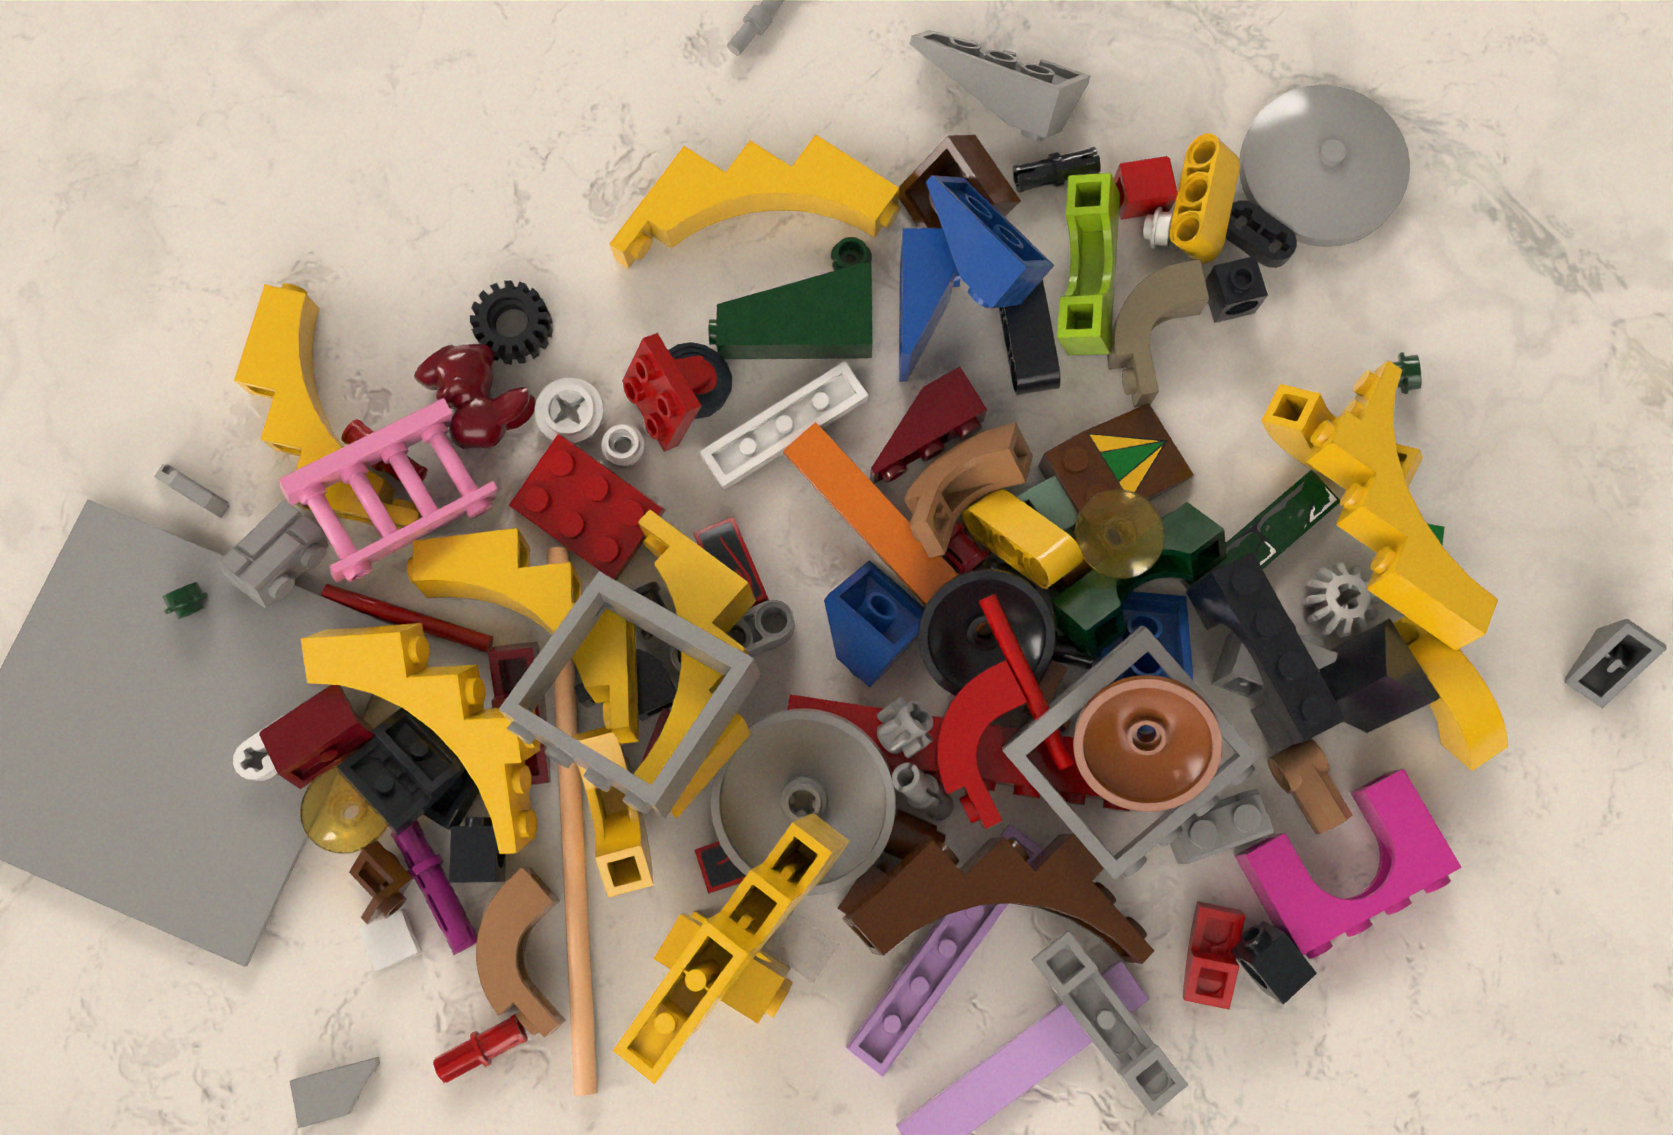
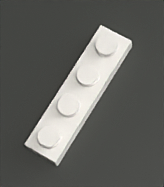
M846 361L702 449L699 451L700 455L723 491L782 455L783 450L814 422L823 429L868 401L869 395Z

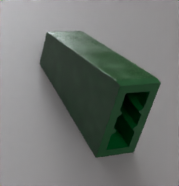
M856 264L717 304L716 319H709V345H716L717 351L723 359L872 358V264Z

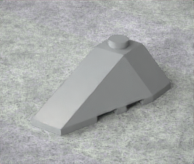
M931 30L912 35L910 39L911 46L1004 122L1021 129V134L1032 140L1043 141L1063 130L1087 88L1091 77L1041 59L1039 65L1023 64L1017 62V53L1003 50V52L988 50L982 53L980 52V44Z

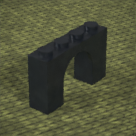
M1253 552L1211 572L1186 591L1206 630L1219 624L1226 625L1242 641L1255 662L1264 684L1266 701L1250 711L1272 750L1305 742L1346 721Z

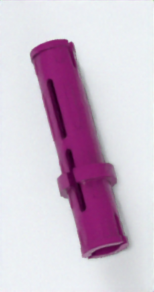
M416 820L399 836H396L394 832L390 835L409 868L407 872L415 879L418 887L421 889L434 918L447 939L453 955H456L476 944L478 935L441 867L444 861L440 854L435 855L419 825L420 823Z

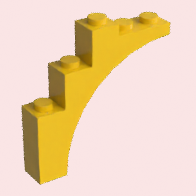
M1387 360L1374 372L1367 370L1359 377L1352 389L1356 393L1355 398L1347 405L1339 417L1331 423L1325 420L1318 426L1310 439V443L1314 446L1306 463L1346 490L1340 500V505L1343 509L1336 525L1377 553L1370 565L1373 573L1366 589L1439 640L1457 650L1486 635L1498 599L1472 579L1443 548L1423 519L1408 489L1397 455L1393 425L1395 394L1402 369Z
M422 623L327 629L301 638L307 683L342 685L373 693L398 705L430 727L458 756L477 785L491 817L499 854L518 853L535 839L537 816L534 810H531L529 795L531 772L529 767L525 765V760L540 751L541 742L534 739L531 745L526 744L518 736L507 730L510 722L498 710L499 708L484 709L483 702L486 696V689L479 675L478 664L428 667L429 643L426 637H424Z

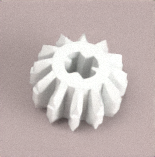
M1337 562L1332 566L1331 570L1326 567L1317 570V580L1311 579L1306 582L1304 588L1311 596L1304 598L1301 605L1314 608L1315 612L1309 615L1307 622L1323 621L1321 634L1328 635L1335 629L1339 638H1347L1351 635L1352 630L1358 634L1368 629L1367 621L1377 619L1379 612L1371 605L1380 602L1381 599L1366 589L1370 578L1364 581L1360 579L1362 566L1356 565L1348 571L1344 562ZM1341 594L1347 600L1342 607L1336 601Z

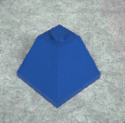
M870 560L831 591L824 599L836 658L868 687H871L918 637L919 624L924 607Z

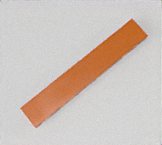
M816 422L783 450L786 458L924 606H926L938 588L958 575L941 555L929 558L921 542L916 541L913 537L910 522ZM987 622L979 624L976 632Z

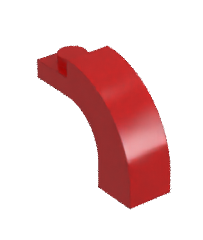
M1006 660L977 675L955 695L944 712L936 739V766L944 793L948 795L963 788L966 795L959 798V801L971 824L979 820L984 829L1003 820L977 767L976 753L980 737L994 719L1027 702Z

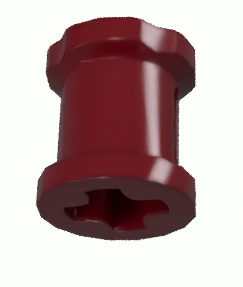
M962 522L954 526L946 554H944L959 569V574L976 570L991 554L987 549L981 550L964 532L965 526Z

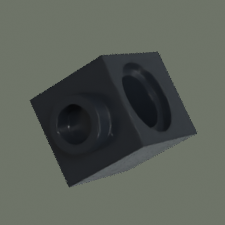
M1256 256L1214 265L1205 280L1209 295L1208 304L1214 323L1255 314L1268 296Z
M466 817L465 826H451L449 883L505 882L506 854H499L491 817Z
M1264 920L1259 925L1247 929L1242 934L1240 942L1230 950L1258 987L1283 1005L1317 974L1287 934Z

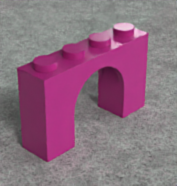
M1404 769L1389 771L1350 792L1376 837L1380 853L1377 873L1371 884L1361 893L1350 898L1341 899L1323 891L1308 874L1286 833L1273 834L1234 855L1274 927L1284 931L1302 955L1306 954L1308 959L1317 957L1333 947L1330 940L1344 932L1348 937H1351L1370 928L1373 925L1370 918L1382 911H1385L1387 915H1391L1412 904L1409 897L1424 889L1426 893H1431L1446 886L1451 882L1448 875L1462 868Z

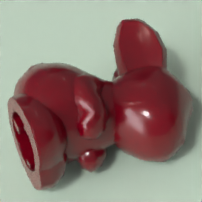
M463 344L459 346H445L420 364L414 374L415 380L423 387L432 391L438 390L435 395L437 400L444 398L449 408L454 409L449 426V434L452 443L462 449L491 448L496 446L502 440L507 430L517 429L528 422L535 411V397L530 395L529 390L524 387L510 389L494 399L490 397V389L494 379V352L487 345Z

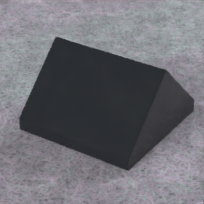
M1390 618L1331 649L1330 651L1338 653L1336 661L1319 669L1322 678L1346 719L1344 722L1366 733L1440 698Z

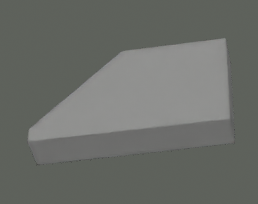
M162 464L154 476L222 518L230 506L228 505L229 502L168 464Z
M379 1057L290 1080L298 1128L349 1114L369 1078L380 1065Z

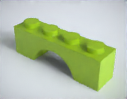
M1111 173L1068 176L1065 216L1070 239V274L1067 290L1059 300L1057 339L1068 356L1110 354L1120 193Z

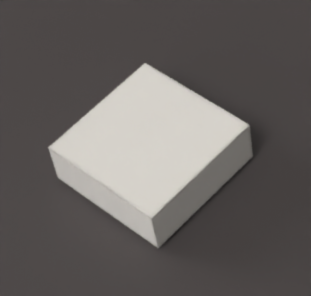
M405 909L396 911L386 919L383 917L358 929L374 972L385 969L421 952Z

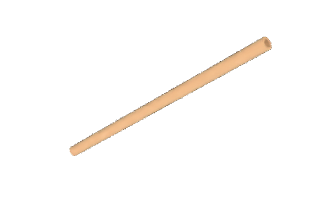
M567 547L547 549L548 564L570 562V554ZM572 658L554 681L556 728L569 736L579 734L577 695L573 688L576 686V669ZM558 763L574 1095L583 1096L596 1094L598 1091L582 784L577 764L572 763L569 768H566Z

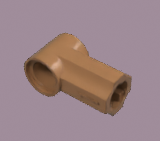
M1312 738L1305 742L1293 744L1268 758V766L1273 777L1286 793L1292 794L1315 834H1322L1333 829L1353 816L1327 773L1330 767L1325 754Z

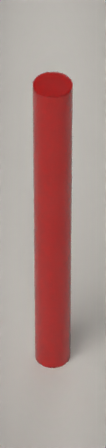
M326 584L321 594L322 597L353 610L398 625L422 623L423 633L486 653L490 651L493 644V636L331 584Z
M992 594L978 602L1027 700L1026 703L1034 720H1036L1050 708L996 594ZM1056 729L1044 741L1057 769L1062 770L1073 765L1075 761L1060 729Z

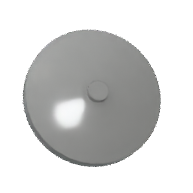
M1313 85L1297 88L1271 101L1261 110L1251 124L1243 140L1239 157L1240 180L1247 200L1287 226L1295 234L1297 242L1323 247L1350 244L1367 237L1380 228L1403 199L1410 174V159L1405 139L1390 115L1368 97L1350 89L1331 85Z
M817 709L784 710L768 715L750 725L748 728L751 735L716 773L711 786L710 811L712 823L719 843L728 858L743 874L747 875L752 868L766 860L792 822L814 813L850 840V842L826 876L806 896L832 892L857 880L876 862L883 852L892 832L895 819L896 791L892 784L891 769L880 748L870 736L854 723L836 714Z

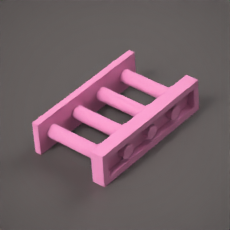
M444 398L279 479L281 490L290 506L300 501L303 505H309L341 559L330 565L331 575L335 582L344 578L348 582L360 579L373 570L371 564L413 543V540H419L465 515H468L470 519L478 517L493 507L491 501L495 500L498 490L494 481L478 489L446 436L453 413ZM422 440L425 444H431L462 496L440 509L436 506L406 455L409 452L408 447ZM382 460L385 464H391L422 516L421 519L399 530L366 476L368 473L367 468ZM340 481L351 485L382 538L359 551L356 550L325 497L327 494L326 488Z

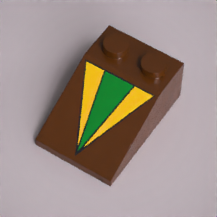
M1149 403L1087 429L1044 453L1038 465L1046 480L1056 475L1080 515L1082 521L1076 530L1081 538L1088 534H1093L1194 476Z

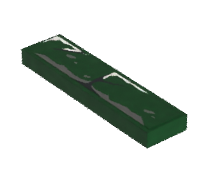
M1311 469L1226 542L1227 558L1195 582L1183 579L1181 583L1188 590L1211 572L1251 552L1254 553L1263 570L1340 503V499Z

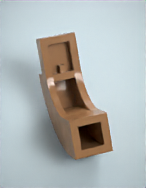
M1016 422L989 429L960 442L935 459L911 485L904 499L913 515L910 521L911 532L915 540L921 542L929 558L946 554L955 522L971 503L992 491L1026 483L1033 455Z
M521 867L498 890L484 913L476 944L477 971L483 991L498 1015L509 1012L516 1005L520 1010L516 1016L521 1024L531 1034L536 1035L539 1032L545 1038L557 1030L566 1020L531 980L525 964V947L534 926L560 900L531 867Z

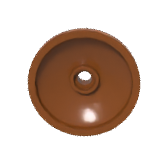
M1140 675L1124 678L1109 684L1087 702L1076 722L1073 747L1076 764L1082 777L1098 795L1126 809L1156 812L1183 805L1199 795L1208 786L1215 776L1221 761L1222 736L1214 711L1195 690L1170 678ZM1144 725L1152 726L1155 729L1150 734H1142L1138 731Z

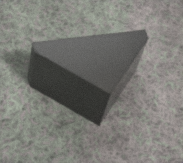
M1629 619L1597 628L1568 672L1564 682L1603 708L1667 649V645Z

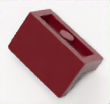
M331 684L261 730L259 736L278 775L297 788L302 789L346 760L373 739V728L354 712L342 687Z

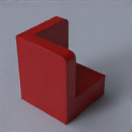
M1168 156L1119 164L1114 181L1120 193L1119 215L1121 220L1142 217L1147 214L1154 215L1158 207H1162L1164 212L1171 210L1178 192L1171 161Z

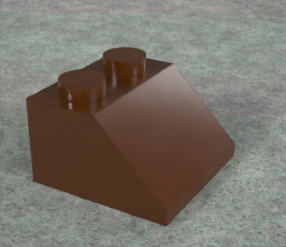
M976 135L947 136L899 186V199L919 228H942L926 184L931 175L965 178L1004 217L1021 202Z

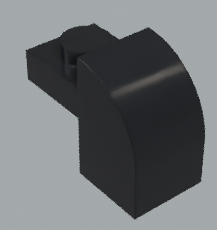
M636 648L638 718L643 721L660 713L662 708H671L677 689L663 665L653 655ZM583 683L573 687L583 706L589 708L597 704L587 692Z

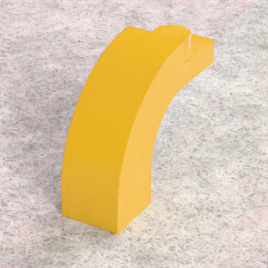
M1279 384L1261 422L1270 437L1284 451L1302 464L1322 474L1306 463L1314 446L1310 443V439L1322 422L1328 420L1331 423L1336 417L1328 410L1321 393ZM1396 443L1397 455L1409 488L1423 456L1420 449Z
M1406 616L1394 622L1393 624L1440 696L1438 700L1429 704L1438 724L1440 744L1471 771L1508 748L1506 726L1496 700L1483 678L1460 649L1454 650Z
M602 727L571 735L574 739L633 774L629 758L625 756L622 744L611 729ZM578 766L593 819L595 859L607 897L653 886L651 853L643 813L637 812L625 804L622 799L626 794L611 786L608 792H605L583 777L586 770Z

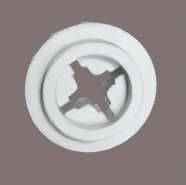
M562 378L547 385L539 394L535 404V420L541 432L549 439L554 440L557 434L577 445L587 438H593L594 432L599 425L603 424L604 405L597 390L588 382L578 378ZM560 400L570 407L581 405L577 409L580 420L579 424L569 418L563 421L559 420L564 415L559 403Z

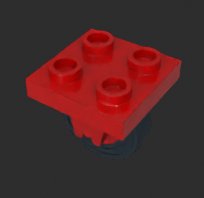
M658 333L642 338L622 380L624 392L628 400L636 404L644 417L647 432L653 439H657L664 452L680 444L694 419L709 417L720 410L732 390L731 371L728 363L718 352L706 345L693 342L677 344L668 350Z

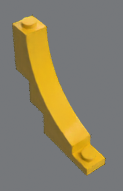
M816 134L792 167L751 140H749L726 172L686 146H683L609 245L615 260L629 269L636 259L641 260L648 253L652 246V237L669 248H673L690 235L707 226L728 218L765 211H798L818 214L852 225L875 238L883 226L888 229L894 223L901 210V206L898 205L899 187Z
M283 283L280 288L264 284L234 381L249 394L273 399L260 439L275 451L300 456L296 468L298 470L344 447L323 411L314 377L313 341L320 308L307 295L308 292L299 286ZM368 470L366 476L398 530L422 518L414 503L393 499L396 489L383 478ZM340 481L326 488L327 494L325 497L337 517L374 525L350 484H344L343 481ZM301 501L295 504L301 509L312 511L308 504L303 505Z
M649 510L638 521L646 537L643 543L649 551L658 557L654 565L670 592L677 615L748 655L746 648L732 639L727 633L756 602L749 583L652 510ZM681 651V670L671 712L650 753L634 772L635 776L650 785L653 784L724 679V675ZM738 713L734 715L669 812L676 819L751 735L745 720Z
M518 528L413 540V557L407 561V573L410 582L415 584L426 598H468L494 603L533 620L551 635H553L582 595V579L571 562L530 567V546ZM606 609L571 658L578 669L585 689L595 703L604 702L603 720L606 729H611L621 744L639 742L636 625Z
M814 813L792 822L766 860L748 872L723 909L703 923L612 1051L653 1084L659 1081L689 1038L701 1027L763 945L801 900L826 876L850 840Z

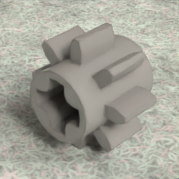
M900 697L877 714L879 720L883 722L877 728L878 739L882 746L893 754H899L903 751L905 756L910 758L933 741L932 736L927 733L933 728V718L928 709L918 701L906 703L905 699Z

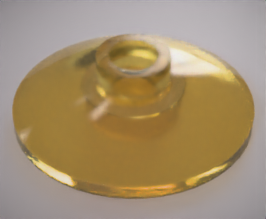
M1113 489L1097 494L1084 505L1076 521L1075 538L1082 551L1084 560L1094 570L1111 578L1126 579L1144 573L1157 561L1164 545V527L1155 507L1143 496L1128 490ZM1110 530H1115L1121 535L1120 544H1114L1109 540L1108 534Z
M333 766L318 775L308 786L301 802L300 818L306 835L314 844L332 853L349 854L361 851L365 846L376 842L388 827L339 774L337 766ZM357 805L359 807L358 814L352 819H345V810L349 806Z

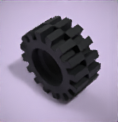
M512 280L504 281L505 288L501 289L497 283L490 285L493 292L488 295L483 290L478 295L482 300L481 304L474 301L471 307L475 315H470V323L474 328L471 330L479 344L487 345L494 352V360L498 361L501 358L504 364L512 365V359H516L519 364L527 363L525 356L529 354L534 360L540 356L537 349L541 347L545 350L549 345L546 337H552L553 329L550 326L553 323L552 317L539 293L533 287L529 290L525 283L519 282L518 287H515ZM510 309L523 311L527 315L528 321L522 333L513 337H506L497 332L496 322L502 313Z

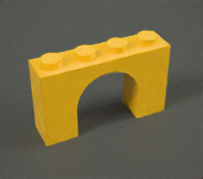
M698 910L694 911L691 916L686 913L680 914L653 959L671 969L700 927L710 917ZM760 949L720 1001L757 1024L764 1013L774 1018L793 983L786 978L790 967Z

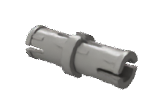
M903 763L894 770L892 784L895 789L905 795L910 806L918 811H925L930 818L933 819L935 817L937 821L945 820L951 815L954 808L953 800L942 791L937 779L929 774H923L914 764L911 766L910 763Z

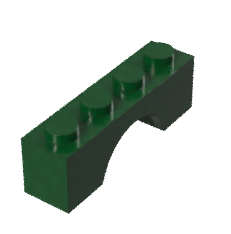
M1188 502L1175 511L1167 513L1157 524L1142 535L1131 539L1124 548L1106 561L1098 563L1091 572L1073 585L1062 589L1051 600L1057 628L1091 658L1126 633L1122 606L1125 599L1135 588L1159 578H1180L1195 582L1225 560L1227 554L1224 528Z

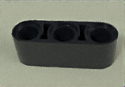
M1042 279L1021 305L999 307L1010 374L1016 395L1060 388L1059 361Z

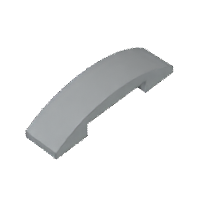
M1067 930L1031 959L1083 1031L1151 1115L1155 1114L1188 1086V1083L1158 1045L1154 1044L1098 972V967L1070 931Z

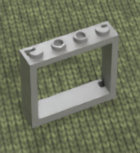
M598 571L498 710L510 722L507 730L518 736L526 744L531 745L534 739L547 746L545 754L560 765L569 768L572 763H575L585 769L586 772L583 777L599 789L608 792L612 786L626 794L622 799L623 802L635 811H640L647 815L652 810L661 817L666 818L761 674L754 658ZM606 609L725 676L652 785L532 713Z
M1144 626L1136 629L1048 705L1050 709L1036 720L1032 718L1001 745L1002 751L1114 880L1122 874L1125 877H1129L1136 873L1147 861L1144 855L1157 844L1165 847L1173 842L1182 833L1183 828L1180 825L1194 813L1197 817H1200L1212 809L1219 801L1216 795L1230 783L1233 786H1237L1245 781L1255 770L1252 764L1260 758L1175 659ZM1148 652L1170 679L1187 685L1205 699L1217 717L1222 738L1233 749L1235 754L1218 768L1212 781L1199 795L1183 805L1169 809L1113 856L1027 757V754L1085 706L1097 692L1108 686Z

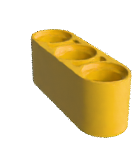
M1212 133L1198 136L1188 146L1169 229L1171 242L1193 260L1201 259V264L1214 260L1223 249L1240 170L1238 156Z
M1003 488L988 493L962 512L965 527L978 542L1041 588L1047 589L1083 562L1082 551L1074 538Z

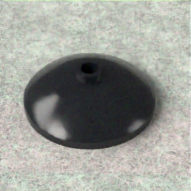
M997 569L968 571L945 582L927 602L919 624V649L929 674L947 692L955 696L977 675L1006 660L993 631L985 636L976 632L979 624L988 623L978 601L992 594H996L1036 681L1046 671L1055 647L1053 617L1041 594L1021 577Z

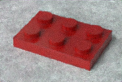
M557 434L509 504L511 508L597 570L616 581L646 539L638 521L649 510H652L660 517L666 511L664 507L559 434Z

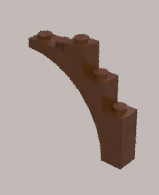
M1074 833L1058 835L1030 864L1026 862L1029 859L1028 853L1014 839L1009 838L1006 840L1005 837L990 838L960 869L956 867L959 863L958 857L946 844L941 841L936 844L933 840L921 841L842 918L873 954L882 956L912 932L945 915L980 905L1016 904L1037 907L1067 918L1099 937L1125 962L1143 964L1154 952V949L1145 940L1147 933L1144 928L1129 916L1124 917L1114 906L1116 898L1108 888L1100 882H1093L1104 867Z

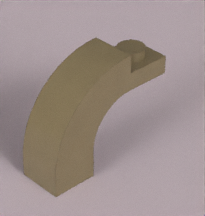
M1201 259L1173 264L1149 275L1129 294L1114 322L1111 333L1110 354H1107L1109 370L1126 367V369L1122 370V384L1125 394H1131L1134 407H1140L1147 403L1151 405L1159 393L1150 352L1149 340L1151 331L1159 324L1171 319L1200 315L1209 301Z

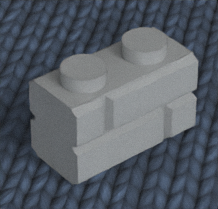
M282 501L232 548L218 564L231 584L243 593H246L263 608H266L274 600L284 599L292 591L295 579L306 568L313 569L317 567L324 559L326 548L329 545L319 525L305 515L303 516L286 501Z
M1253 789L1219 800L1212 809L1200 817H1197L1194 813L1180 825L1183 831L1170 843V846L1178 864H1190L1275 832L1258 789Z

